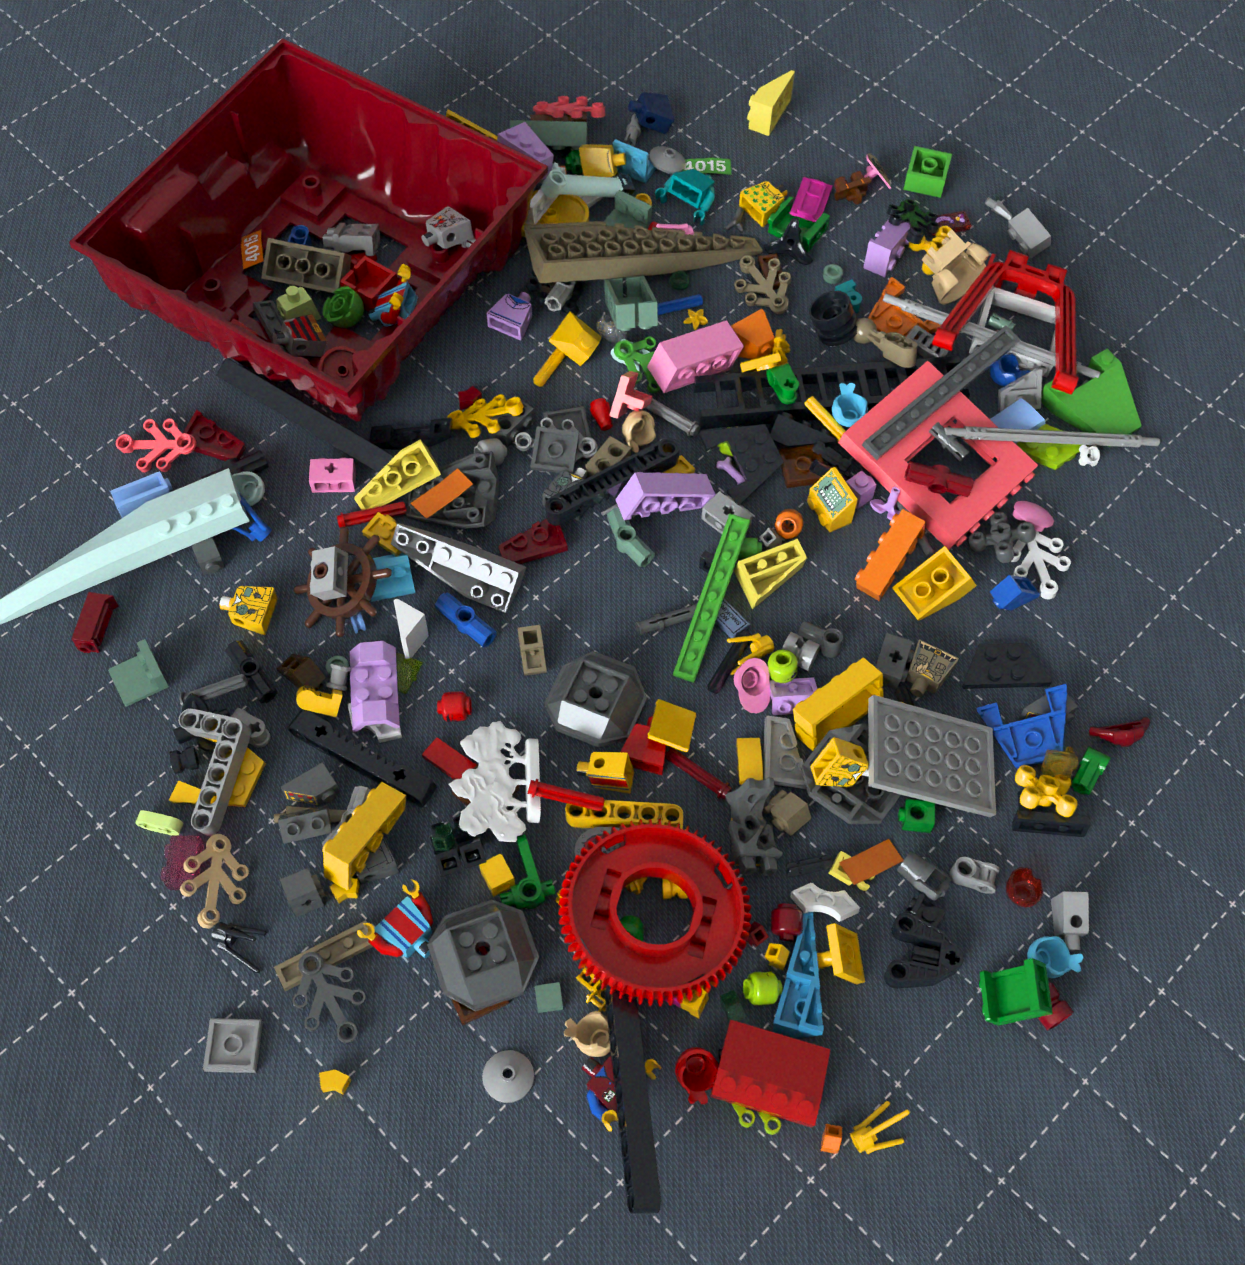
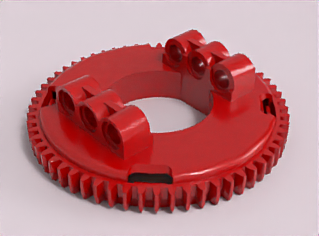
M650 818L648 824L644 825L640 819L637 826L631 820L628 828L621 823L619 831L613 826L611 834L604 830L602 838L596 835L594 843L589 841L587 849L582 847L580 855H576L574 859L575 863L571 862L570 871L566 872V879L563 881V888L560 891L562 898L559 899V906L562 907H560L558 915L562 917H560L559 924L565 925L561 928V934H568L564 937V943H571L568 947V952L576 951L573 955V961L581 959L578 968L587 967L585 976L587 977L593 973L595 975L593 983L599 980L603 981L601 985L602 990L609 985L611 987V995L618 990L620 991L619 999L628 994L629 1002H632L634 996L638 997L639 1005L642 1004L644 999H648L649 1006H652L653 1000L656 999L659 1006H662L664 999H667L668 1004L672 1006L674 998H677L679 1004H682L685 995L689 1001H692L693 992L698 997H701L702 988L709 993L711 985L717 987L719 984L718 979L724 981L726 973L730 974L733 970L732 966L737 965V958H741L743 954L741 949H745V941L749 938L747 931L751 928V924L748 923L752 916L749 914L751 905L747 904L750 896L744 895L747 892V886H741L744 878H737L740 869L732 870L735 861L727 862L729 854L721 855L722 846L715 849L713 847L714 840L710 843L706 842L707 835L700 838L698 837V830L694 833L689 832V826L685 830L680 829V822L676 827H672L670 820L667 825H662L661 819L658 820L657 824H652ZM625 840L624 846L617 848L608 854L602 852L603 846L607 850L608 848ZM716 867L728 885L732 883L731 889L724 888L719 877L714 872ZM645 877H659L679 886L686 893L693 907V914L687 934L672 943L656 945L642 942L628 933L621 924L616 911L621 891L628 884ZM580 938L583 939V941H584V943H585L587 949H586L585 946L583 945V943H582V941H581ZM705 974V975L702 976L701 978H699V979H697V980H695V981H692V980L696 979L697 977H699L700 975Z

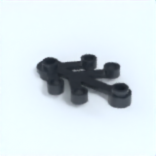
M906 199L900 203V206L890 204L887 209V214L890 215L889 223L898 226L900 223L908 221L910 230L906 239L910 243L921 244L924 234L923 230L918 227V224L928 232H938L940 225L936 222L937 215L932 212L924 213L919 210L915 201Z
M532 267L531 273L534 277L528 279L526 286L531 291H538L536 301L544 305L546 297L556 283H546L548 287L539 284L540 282ZM575 283L571 298L559 310L563 318L569 312H572L575 316L578 315L579 307L576 305V302L583 292L581 284Z

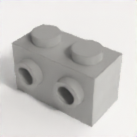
M1029 208L1008 221L1007 232L1012 240H1017L1021 251L1024 254L1027 253L1030 258L1051 245V235Z

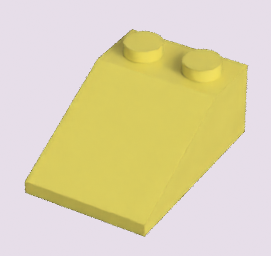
M791 70L760 87L755 95L751 96L749 101L751 109L747 120H749L748 129L767 136L770 135L791 101L795 71Z

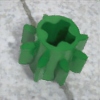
M573 150L568 154V157H565L567 171L572 170L573 174H582L579 150Z

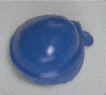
M1014 354L1004 355L990 366L992 381L1002 387L1030 372L1029 370L1020 371Z

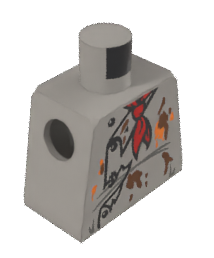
M449 206L426 221L427 233L422 235V240L426 246L437 242L444 249L474 238L470 220Z

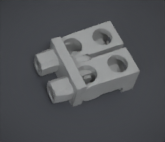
M339 223L337 228H328L327 234L323 235L324 248H334L336 252L347 253L351 250H365L366 256H374L381 244L379 224H349L346 226V223Z

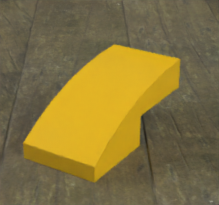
M737 738L739 785L743 784L748 778H754L758 781L763 780L760 738Z

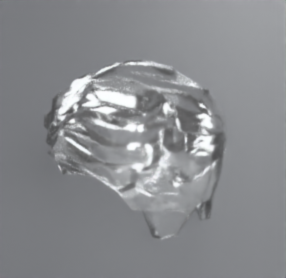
M603 312L601 318L596 322L601 338H604L605 341L616 343L621 339H627L629 331L616 329L611 315L607 314L605 316L606 312Z

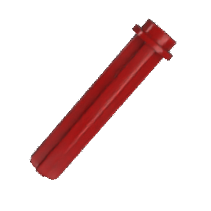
M398 502L346 514L340 512L341 515L336 516L339 528L370 522L378 512L384 516L389 515L391 517L406 514V506L404 502Z
M537 778L535 781H530L527 793L532 795V798L539 796L597 811H602L605 802L603 797L538 782Z

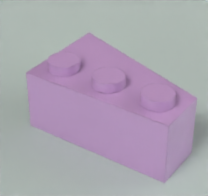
M526 122L498 134L497 142L547 165L548 173L542 180L548 176L552 170L554 155Z
M889 219L882 226V232L878 231L875 236L877 238L875 240L870 239L864 269L883 277L886 276L889 270L892 271L894 269L897 257L901 258L905 250L904 246L909 245L906 237L910 226L907 222L896 226L890 224Z

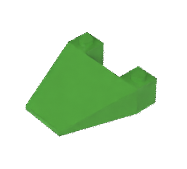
M1108 349L1093 356L1088 365V368L1100 372L1099 377L1091 378L1090 381L1074 389L1072 395L1051 388L1053 380L1044 385L1041 393V403L1053 415L1083 432L1132 434L1142 427L1122 364Z

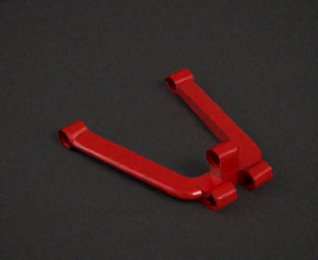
M1009 250L1005 262H993L983 269L941 326L938 327L931 345L952 351L957 336L996 284L1001 280L1018 283L1014 291L1015 294L1034 300L1037 291L1051 296L1055 301L1056 374L1051 388L1072 395L1079 379L1076 376V299L1072 289L1064 284L1067 269L1048 263L1043 271L1026 265L1029 256Z

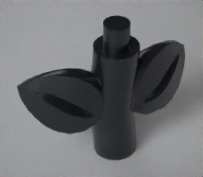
M194 693L188 695L182 707V712L186 709L209 712L205 701ZM227 708L219 712L216 709L210 712L230 717ZM196 719L191 722L190 726L196 722ZM182 727L173 729L179 744L196 739L199 748L206 752H214L215 742L203 737L194 736Z

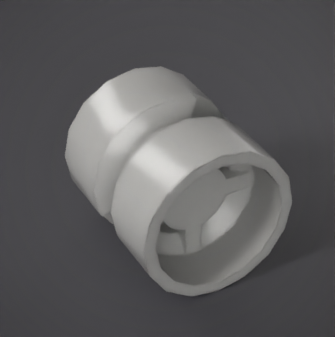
M790 632L782 649L794 653L797 657L798 667L809 671L821 645L811 640L805 642L802 636Z

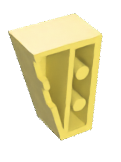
M798 539L738 561L734 573L752 610L803 567L807 556Z

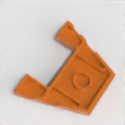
M891 277L868 317L876 324L877 331L885 333L896 332L906 337L912 328L918 325L930 334L936 333L938 327L941 326L940 324L930 320L923 322L915 315L902 311V308L883 301L885 293L898 298L905 291V286ZM916 334V336L914 337V339L917 340V339L919 338V336Z

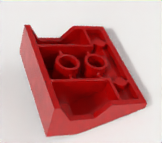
M730 1019L710 1097L813 1127L816 1123L831 1049Z

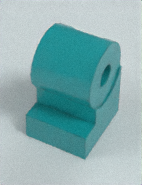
M851 279L836 286L834 291L845 292L851 300L855 313H858L862 296L859 292L855 291V282Z

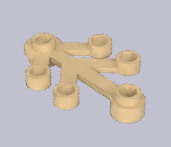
M222 834L211 836L206 843V849L197 856L188 857L183 864L186 872L194 873L200 867V864L212 857L210 868L193 880H186L180 887L181 894L189 897L196 892L197 888L209 881L206 905L197 917L199 925L206 929L214 927L220 919V914L216 909L219 883L227 892L229 900L233 904H240L246 898L245 891L242 888H236L221 868L223 860L232 870V876L237 881L244 880L249 874L247 866L239 864L230 853L231 842ZM216 842L221 843L223 845V848H217ZM193 861L196 867L191 868L188 862ZM237 869L242 870L244 872V876H239L237 874ZM185 885H190L192 891L188 892L185 889ZM234 893H239L241 895V899H236L234 897ZM206 913H212L214 915V919H208Z

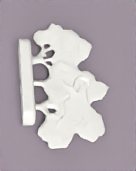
M501 721L492 722L489 727L480 726L473 731L472 735H468L460 741L466 755L478 762L479 765L477 769H467L462 774L461 779H455L449 785L458 797L468 798L471 801L461 811L459 826L463 831H467L471 836H476L490 828L499 841L516 842L517 836L522 835L526 830L525 824L517 816V811L521 807H526V820L528 822L539 823L540 797L534 796L532 798V795L527 794L531 780L535 781L537 778L538 782H540L538 739H527L524 755L520 756L515 751L514 746L519 743L521 734L516 729L506 728ZM505 743H510L511 748H508ZM504 748L510 751V756H513V758L505 757L500 750ZM506 760L511 761L510 764H504ZM515 762L524 764L525 779L511 778L509 775L510 766ZM517 785H525V802H521L512 796ZM507 806H514L513 810L506 809Z

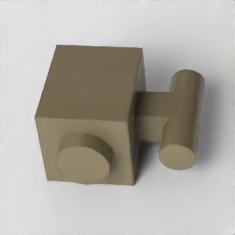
M781 790L770 799L766 807H763L765 814L772 813L773 825L779 831H785L790 836L811 819L808 804L792 792L787 794L784 790Z

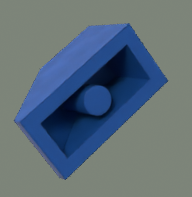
M1008 575L990 591L994 597V604L998 608L1006 610L1018 608L1040 596V593L1029 578Z

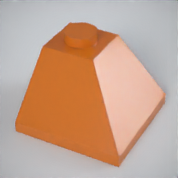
M763 309L731 325V328L744 346L738 357L754 359L769 355L772 352L775 337Z

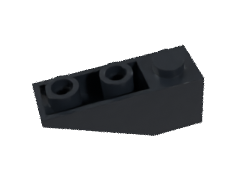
M783 411L781 415L774 414L768 428L772 439L786 446L814 444L818 440L823 443L835 442L836 438L831 437L832 433L823 428L817 431L812 428L813 424L801 420L800 423L792 420L793 415Z

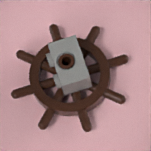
M347 527L340 528L339 544L319 550L315 548L308 550L312 561L307 584L294 587L295 594L307 593L308 599L314 608L313 612L306 619L305 626L311 628L321 615L336 619L335 634L337 637H343L345 634V619L356 615L364 609L370 616L377 615V609L369 602L375 592L377 579L392 575V570L389 568L377 570L376 564L370 555L371 551L379 543L380 537L373 535L365 546L360 548L348 543L349 530ZM348 555L356 556L348 566ZM361 565L363 573L354 574ZM361 582L360 588L357 590L355 585ZM347 593L352 597L348 603H346ZM337 598V607H328Z

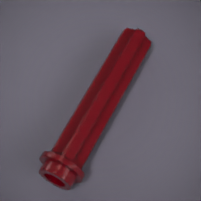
M670 748L666 753L665 758L718 794V799L726 800L725 795L732 792L733 788L730 787V783L724 784L674 748Z

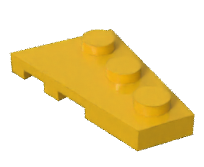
M778 352L741 362L740 366L742 372L766 370L776 367L775 362L781 361Z

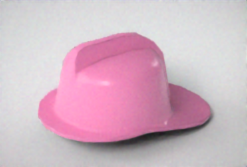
M759 658L748 659L736 670L734 685L739 692L740 703L744 709L750 713L757 714L763 712L770 702L769 669L767 664Z

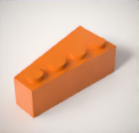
M904 509L901 510L899 515L895 514L889 524L891 528L887 533L883 532L878 541L879 547L876 551L872 550L866 560L868 562L865 569L861 568L855 577L857 581L856 588L880 601L894 581L895 571L899 572L904 566L907 559L905 555L907 553L912 554L916 548L918 538L922 539L925 535L926 521Z

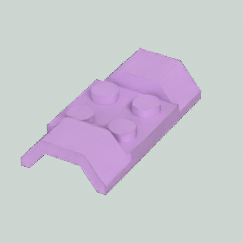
M384 641L359 643L350 651L353 732H358L365 725L384 723L393 728H400L396 648Z

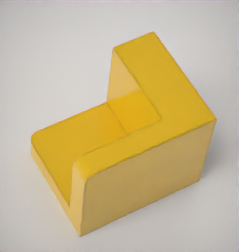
M498 854L486 860V863L479 865L480 872L493 897L510 889V886L515 885L514 877L502 854Z

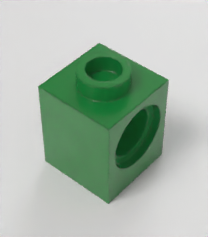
M906 799L903 807H899L898 821L902 822V830L931 833L935 825V803ZM911 813L919 814L921 819L912 817Z

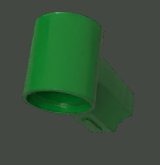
M1089 746L1079 763L1081 766L1071 783L1074 791L1089 795L1111 757Z

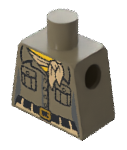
M919 639L906 678L908 682L913 684L910 692L917 697H922L926 690L936 693L954 671L959 658Z

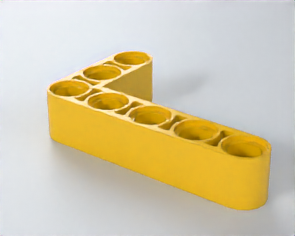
M605 800L601 811L606 814L604 817L595 816L594 814L599 812L597 810L568 803L565 807L567 823L576 828L613 826L620 828L621 823L628 828L631 820L637 826L640 819L645 825L648 824L649 820H645L642 816L650 814L654 817L651 819L652 824H657L658 820L661 819L662 825H667L669 820L666 817L675 816L678 820L671 821V826L676 827L680 822V829H683V810L676 804ZM574 810L582 812L579 816H573L570 813ZM627 813L630 817L622 819L618 815Z

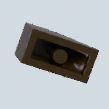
M291 654L276 668L280 674L298 689L302 686H311L317 691L326 679V676L310 657Z

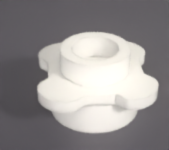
M1081 445L1079 448L1081 452L1080 465L1090 464L1091 466H1096L1100 458L1097 446L1087 447L1086 445Z

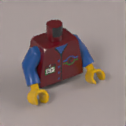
M609 1056L601 1065L593 1057H590L582 1067L592 1077L587 1083L588 1092L586 1097L591 1113L604 1123L608 1131H612L610 1123L618 1121L612 1059ZM654 1059L644 1060L646 1075L650 1079L655 1080L656 1076L652 1073V1070L655 1068L661 1069V1066Z

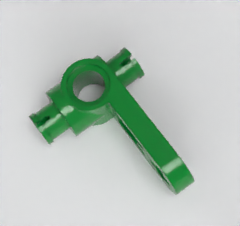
M523 834L517 836L516 842L527 878L521 880L519 884L510 886V892L501 893L499 896L501 903L505 905L515 906L516 909H534L542 902H545V896L554 895L556 892L552 879L540 882L526 835ZM534 890L536 894L532 897H526L524 892Z

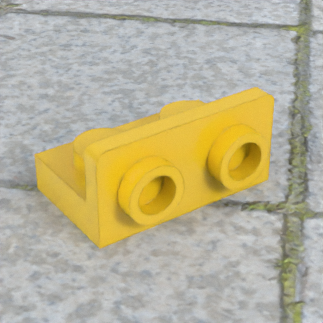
M378 512L362 530L363 535L369 539L373 535H378L380 537L379 546L396 557L401 554L400 550L391 545L397 522L391 516H384Z

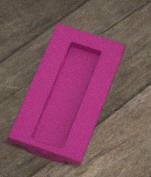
M803 177L790 215L816 222L824 212L832 185Z

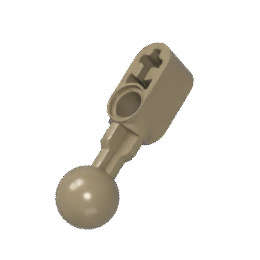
M860 318L856 321L857 334L853 338L856 342L867 344L872 341L883 351L884 358L901 367L909 368L916 365L917 343L896 332H878L876 324L869 318Z

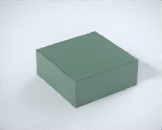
M560 982L535 986L538 1013L563 1010Z

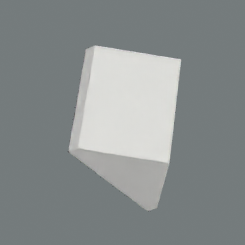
M395 599L394 605L405 659L410 660L429 636L425 614L403 601Z

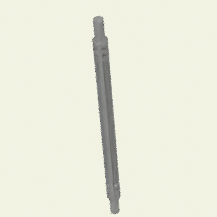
M886 293L883 298L884 302L900 307L902 311L940 325L949 315L906 298L903 300ZM968 322L961 331L984 341H987L997 333L972 322ZM1021 340L1011 349V351L1056 367L1054 352ZM1076 361L1077 373L1091 378L1099 377V371L1083 366L1081 362Z
M971 426L944 428L946 435H955L956 437L972 440L1120 447L1159 446L1160 444L1159 438L1142 437L1141 435Z

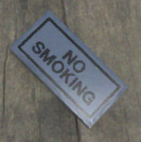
M724 598L716 624L730 638H735L737 632L741 630L746 631L749 629L750 624Z

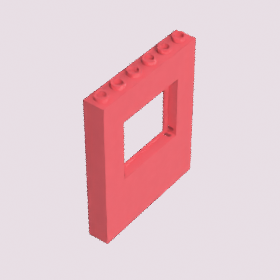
M927 361L846 430L838 443L889 493L892 487L896 486L899 488L900 493L897 500L911 514L926 521L925 528L950 550L954 545L959 547L967 539L965 535L968 532L974 533L981 526L979 522L982 519L987 521L995 513L993 509L996 506L1000 509L1009 500L1006 498L1009 494L1014 496L1022 488L1020 484L1023 481L1027 484L1035 476L1033 471L1038 465L1013 441L963 439L990 465L974 481L973 488L968 497L958 495L949 503L940 494L929 491L928 486L906 481L904 476L908 466L907 462L935 438L929 433V430L933 429L932 427L937 422L944 428L948 426L951 428H964V426L998 428L962 392L955 395L892 449L876 460L862 446L863 442L944 376Z

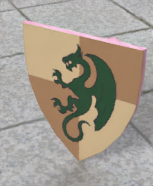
M868 153L866 158L871 166L866 168L867 174L864 177L869 176L872 180L879 175L888 188L891 189L889 179L879 161L872 154Z

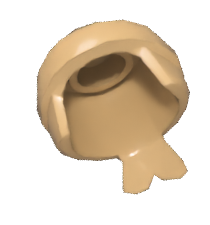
M642 409L632 411L622 426L625 441L635 453L639 452L638 446L647 445L656 437L654 419L650 413Z
M591 1012L577 1024L571 1018L565 1022V1026L568 1029L564 1031V1036L572 1037L583 1053L593 1057H602L611 1052L607 1016H604L601 1012Z

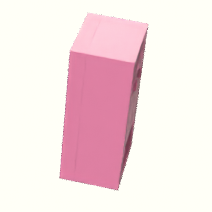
M726 320L660 342L647 368L663 393L694 383L695 376L716 375L729 371L744 346Z

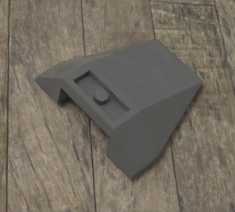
M490 451L471 454L440 467V476L409 492L406 511L407 518L463 529L484 527L496 519L500 482L494 453ZM458 468L473 485L426 519L411 502L439 484Z

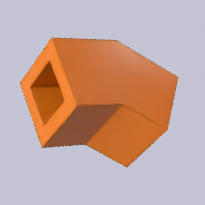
M825 1125L820 1151L838 1153L842 1140L841 1126Z

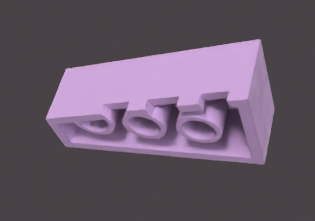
M635 472L615 500L623 519L629 520L632 519V515L640 514L641 518L649 517L651 512L660 511L661 514H668L676 508H679L680 512L700 509L715 496V492L707 474Z

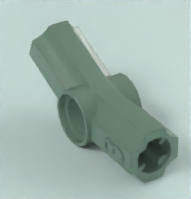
M619 507L612 509L607 513V519L616 539V548L620 552L626 553L639 567H646L655 557V553L636 535V531L631 526L630 521L623 519Z

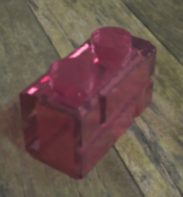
M172 835L170 844L165 845L164 854L165 858H167L166 867H162L161 881L164 882L169 890H180L181 885L186 880H193L200 875L201 864L194 873L186 872L183 864L188 857L197 856L203 851L204 842L201 837ZM193 861L188 862L191 868L196 867ZM185 885L186 890H192L190 885Z

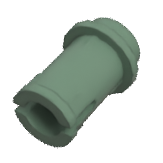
M995 313L992 314L988 322L989 326L1001 330L1006 325L1013 332L1016 326L1013 320L1008 321Z

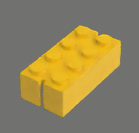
M863 657L858 662L852 663L840 675L834 676L825 686L815 690L810 697L800 701L793 708L794 721L796 722V737L814 751L829 730L850 727L868 714L869 697L872 695L883 697V688H881L883 687V673Z

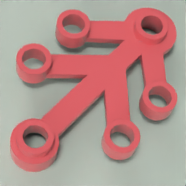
M568 96L558 97V102L548 104V102L541 101L533 106L535 115H552L554 118H561L564 116V113L572 118H581L582 112H590V116L594 118L605 116L603 103L596 102L592 104V107H586L587 97L585 96L577 97L576 102L569 103Z
M153 419L146 420L143 427L156 440H134L127 434L119 436L116 440V447L123 453H131L135 449H153L136 463L137 468L142 472H148L151 469V463L167 449H173L156 462V467L161 472H167L171 468L172 461L181 454L191 453L196 447V439L191 434H182L178 429V424L173 419L165 420L163 428L168 433H172L175 440H168L158 429V424Z

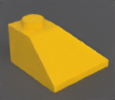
M569 312L548 341L581 366L594 352L602 336L572 312Z

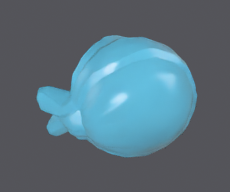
M840 383L841 395L837 396L833 402L832 414L836 422L842 426L851 427L868 412V401L864 397L853 393L854 383H849L848 385Z
M1044 936L1035 940L1030 945L1027 959L1034 958L1046 963L1048 979H1054L1069 972L1071 969L1080 972L1081 966L1078 963L1082 962L1083 955H1070L1066 943L1058 936Z

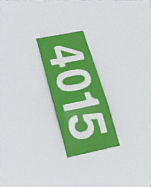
M685 159L686 165L683 171L695 169L702 174L731 175V159Z

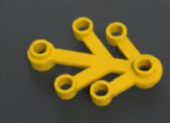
M499 394L488 404L485 399H479L464 412L461 410L453 411L447 418H452L453 420L452 429L462 428L467 431L470 438H475L481 434V430L477 424L469 422L477 421L486 426L488 432L493 434L498 432L501 427L497 420H492L488 417L506 413L518 416L523 412L524 406L519 397H512L506 400L503 394Z

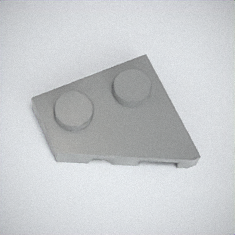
M1035 368L999 389L998 411H1003L1020 398L1029 403L1034 409H1041L1042 369Z

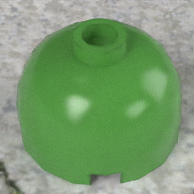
M346 286L336 289L333 292L336 295L332 299L328 297L324 304L323 316L332 325L348 329L361 320L364 304L359 294L350 287Z

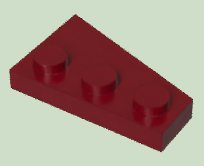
M544 519L541 522L537 521L534 523L532 528L524 533H518L498 546L501 557L522 564L568 551V545L560 525L554 526L547 519Z

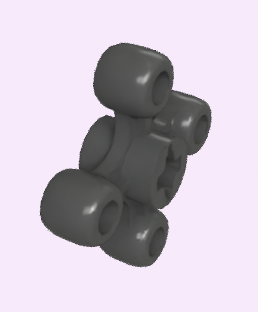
M996 512L990 518L991 534L984 535L982 532L972 533L969 536V546L974 552H982L986 549L987 545H993L998 561L1008 563L1014 558L1013 541L1019 539L1024 543L1032 542L1036 536L1035 527L1029 522H1024L1017 529L1011 530L1006 514Z

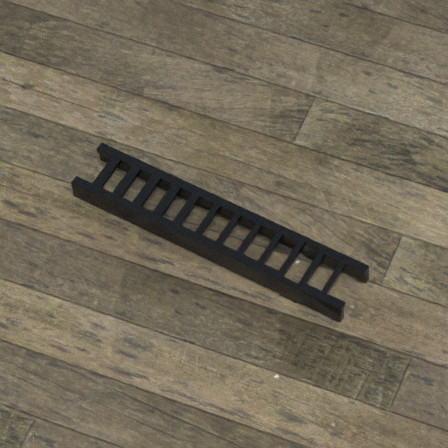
M960 356L916 359V365L909 368L901 367L892 361L793 368L792 371L799 381L798 392L800 402L784 404L780 400V404H765L762 388L771 387L766 371L695 376L694 393L715 391L718 404L717 409L700 410V429L770 424L774 414L781 415L782 411L793 415L792 420L794 421L819 420L804 404L807 399L803 384H818L821 398L818 402L833 416L832 406L835 399L827 400L824 383L838 382L839 385L840 383L845 384L844 381L858 380L861 395L868 401L869 412L890 394L887 378L897 377L900 385L907 379V376L912 375L927 361L941 374L946 375L961 362ZM867 379H877L881 396H870ZM756 388L760 408L745 409L742 392ZM736 390L738 407L724 408L721 391ZM961 390L960 392H962L969 399V390Z

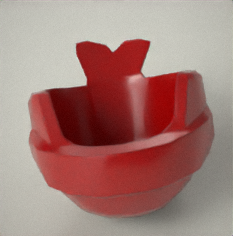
M691 1047L680 1054L675 1063L677 1080L689 1093L688 1101L690 1104H694L697 1100L700 1104L708 1103L705 1091L713 1087L717 1074V1060L711 1052L704 1048Z

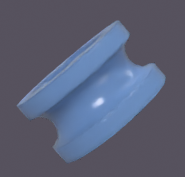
M361 612L350 617L355 634L359 630L366 631Z

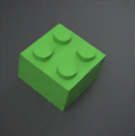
M914 146L903 190L941 198L952 154Z

